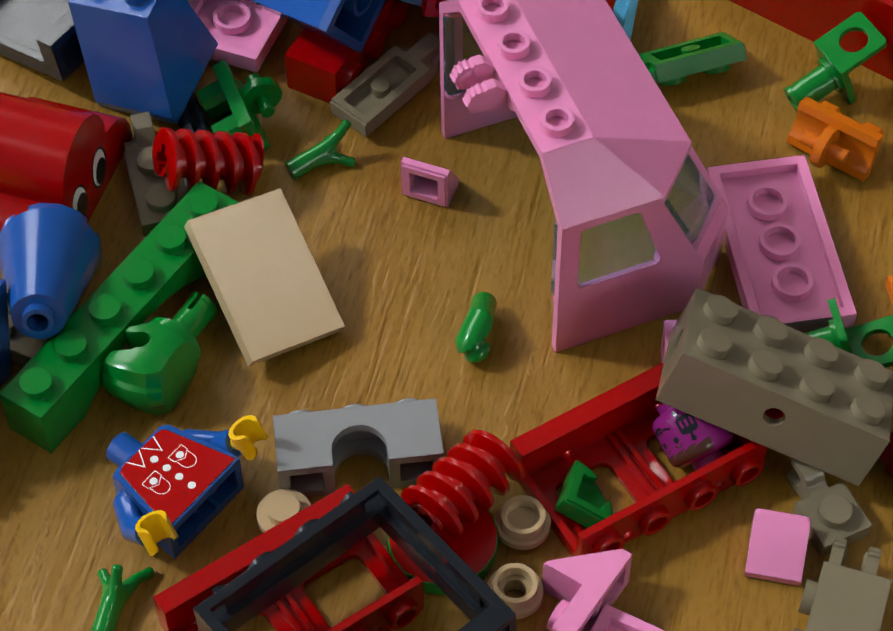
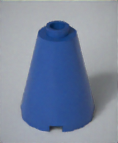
M33 204L28 207V211L20 213L15 217L13 214L6 219L0 231V271L2 279L6 280L7 302L15 328L25 336L45 339L58 334L65 326L99 268L101 262V239L98 233L95 234L93 229L87 224V218L79 211L62 204Z

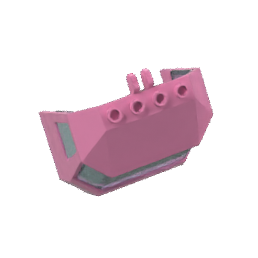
M446 0L439 2L441 132L444 138H450L518 117L540 157L556 217L554 223L551 291L554 303L552 347L554 351L559 352L683 311L696 287L705 290L708 277L712 269L715 268L722 253L728 206L691 146L692 141L607 1Z

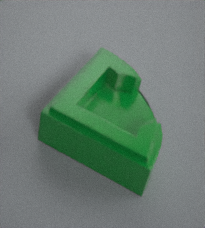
M576 460L567 471L555 511L587 528L613 515L611 502L608 501L606 503L600 488L595 483L598 479L595 473L586 465Z

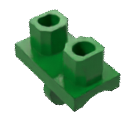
M225 59L213 65L212 68L218 80L196 93L203 108L212 120L230 110L232 111V114L211 126L213 133L225 131L229 132L231 136L236 132L247 133L249 136H252L254 133L261 134L264 150L271 147L257 114L267 118L275 113L274 107L277 106L282 97L278 82L270 77H260L258 74H251L246 79L247 84L244 85L241 81L235 80Z

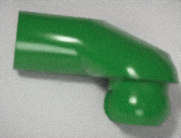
M479 292L473 296L468 313L455 338L457 352L463 353L466 361L473 364L481 362L491 352V345L485 338L490 333L493 325L497 301L488 292Z

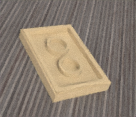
M281 188L186 222L184 228L248 367L338 333L345 327Z

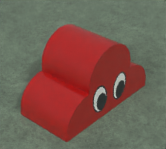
M0 92V231L6 219L14 214L15 217L20 213L28 211L30 205L37 203L62 204L77 210L87 218L88 224L124 155V143L131 141L133 137L129 122L125 118L41 98H24Z

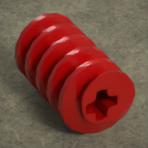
M161 127L153 143L152 165L156 176L164 177L167 191L176 192L181 178H183L186 192H189L200 179H202V183L217 190L220 180L224 194L232 195L236 191L239 181L242 194L251 196L255 191L257 181L263 169L265 156L264 142L261 134L256 133L249 136L247 133L236 132L231 136L229 132L217 131L212 134L209 130H198L193 133L190 129H178L174 132L171 128Z
M473 429L464 436L463 443L454 445L448 450L447 457H441L433 464L432 471H425L417 478L416 485H410L401 492V498L445 542L442 530L450 536L459 537L463 533V526L458 516L468 523L476 522L479 519V512L475 504L486 510L494 505V497L491 491L501 496L505 495L510 491V484L507 478L518 482L525 477V470L516 454L502 440L484 430Z

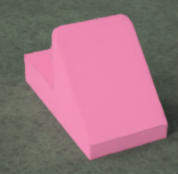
M617 549L545 562L542 575L543 590L560 601L548 620L547 630L590 631L605 603L612 606L629 583L632 554L624 549Z

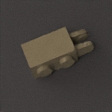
M835 536L828 562H823L819 581L807 579L798 610L799 613L809 615L805 631H880L892 583L891 579L876 575L882 549L870 546L868 552L864 554L861 571L843 566L848 551L847 540ZM797 628L793 629V631H804Z

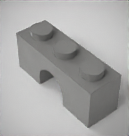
M406 398L396 403L369 406L351 404L341 409L313 412L309 410H296L289 414L273 416L280 489L296 490L306 497L325 496L336 491L335 472L338 466L351 456L370 455L382 461L388 470L391 488L416 485L417 478L425 471H432L433 464L441 457H444L436 398L425 400Z

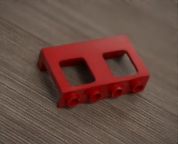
M664 362L510 440V449L519 458L525 470V477L518 481V483L528 496L537 499L550 515L551 529L572 557L622 549L625 543L642 534L650 536L658 533L668 525L672 518L688 509L697 511L706 507L714 500L718 493L735 484L737 486L747 485L762 472L767 447L754 441H749V439L734 433L731 443L721 449L725 454L724 456L674 482L647 446V443L656 437L652 429L653 422L660 416L656 408L664 404L656 400ZM576 460L586 465L590 470L599 467L610 469L635 502L583 531L576 521L555 511L558 501L556 491L563 486L567 471Z
M349 484L341 487L155 595L153 599L159 623L163 630L198 631L193 608L211 596L214 587L226 585L248 569L256 557L264 552H273L289 541L304 523L311 519H320L337 507L344 496L350 491L355 494ZM372 532L257 616L265 617L275 631H389L392 628L400 630L411 624L418 617L420 611L424 609L423 580L419 575L409 580ZM349 559H357L363 563L386 595L330 628L304 592V588L308 583Z

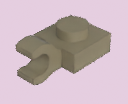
M791 459V464L795 470L787 473L786 477L793 490L802 499L795 503L792 513L807 516L811 519L809 539L821 557L831 553L835 536L846 539V545L869 536L873 525L843 481L828 487L822 470L796 459Z

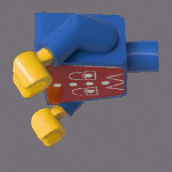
M253 415L244 416L237 420L229 430L224 431L185 429L182 431L169 424L163 425L144 443H141L127 432L118 434L109 444L106 458L118 466L112 477L117 494L113 501V508L123 538L128 542L145 546L150 556H154L159 552L156 545L158 543L168 555L176 559L244 488L240 458L237 456L243 455L245 459L253 460L258 454L254 443L259 440H267L270 437L258 419Z

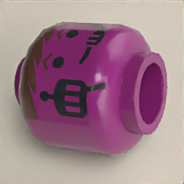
M662 404L656 408L660 416L653 422L652 429L669 463L675 468H684L692 464L696 471L724 456L721 449L729 445L733 440L734 433L669 405Z

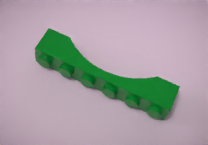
M198 181L68 319L63 329L55 336H52L0 391V399L10 429L52 454L86 416L94 396L102 383L103 361L110 352L124 348L127 343L125 330L128 327L143 324L165 300L178 290L206 276L184 228L186 222L239 202Z

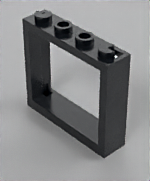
M380 476L355 494L352 491L347 493L337 507L320 519H311L304 523L297 530L293 538L273 552H264L256 557L245 572L226 585L214 587L212 595L193 608L198 631H236L380 527L470 619V622L458 631H516V614Z

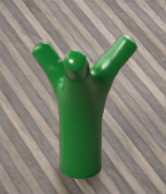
M344 119L339 127L332 134L327 135L323 141L285 162V167L291 178L295 180L309 171L326 164H342L354 167L355 158L337 151V145L351 127V122Z
M113 565L111 576L105 568L98 571L97 575L102 584V596L91 631H115L124 604L141 583L154 577L155 572L153 568L147 567L142 571H138L123 582L122 565Z

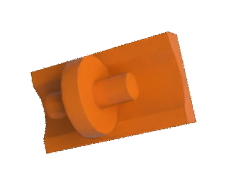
M806 96L798 105L797 117L786 143L810 154V164L818 168H822L827 163L864 181L870 175L884 135L882 128L868 121L861 124L843 115L838 106L826 100L819 103Z

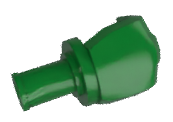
M193 292L172 319L155 317L149 323L128 327L125 332L129 349L112 351L103 361L101 377L105 390L121 403L147 414L162 415L172 411L186 392L197 371V361L201 357V348L196 338L218 314L215 303L206 295L202 294L200 297L199 292Z

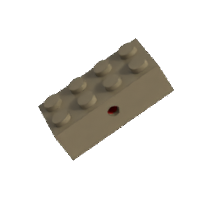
M696 287L670 333L656 400L859 486L890 442L893 407V371L885 368L877 361L863 359L835 347L823 338H814L788 327L774 317L763 316L739 306L725 296L714 295Z

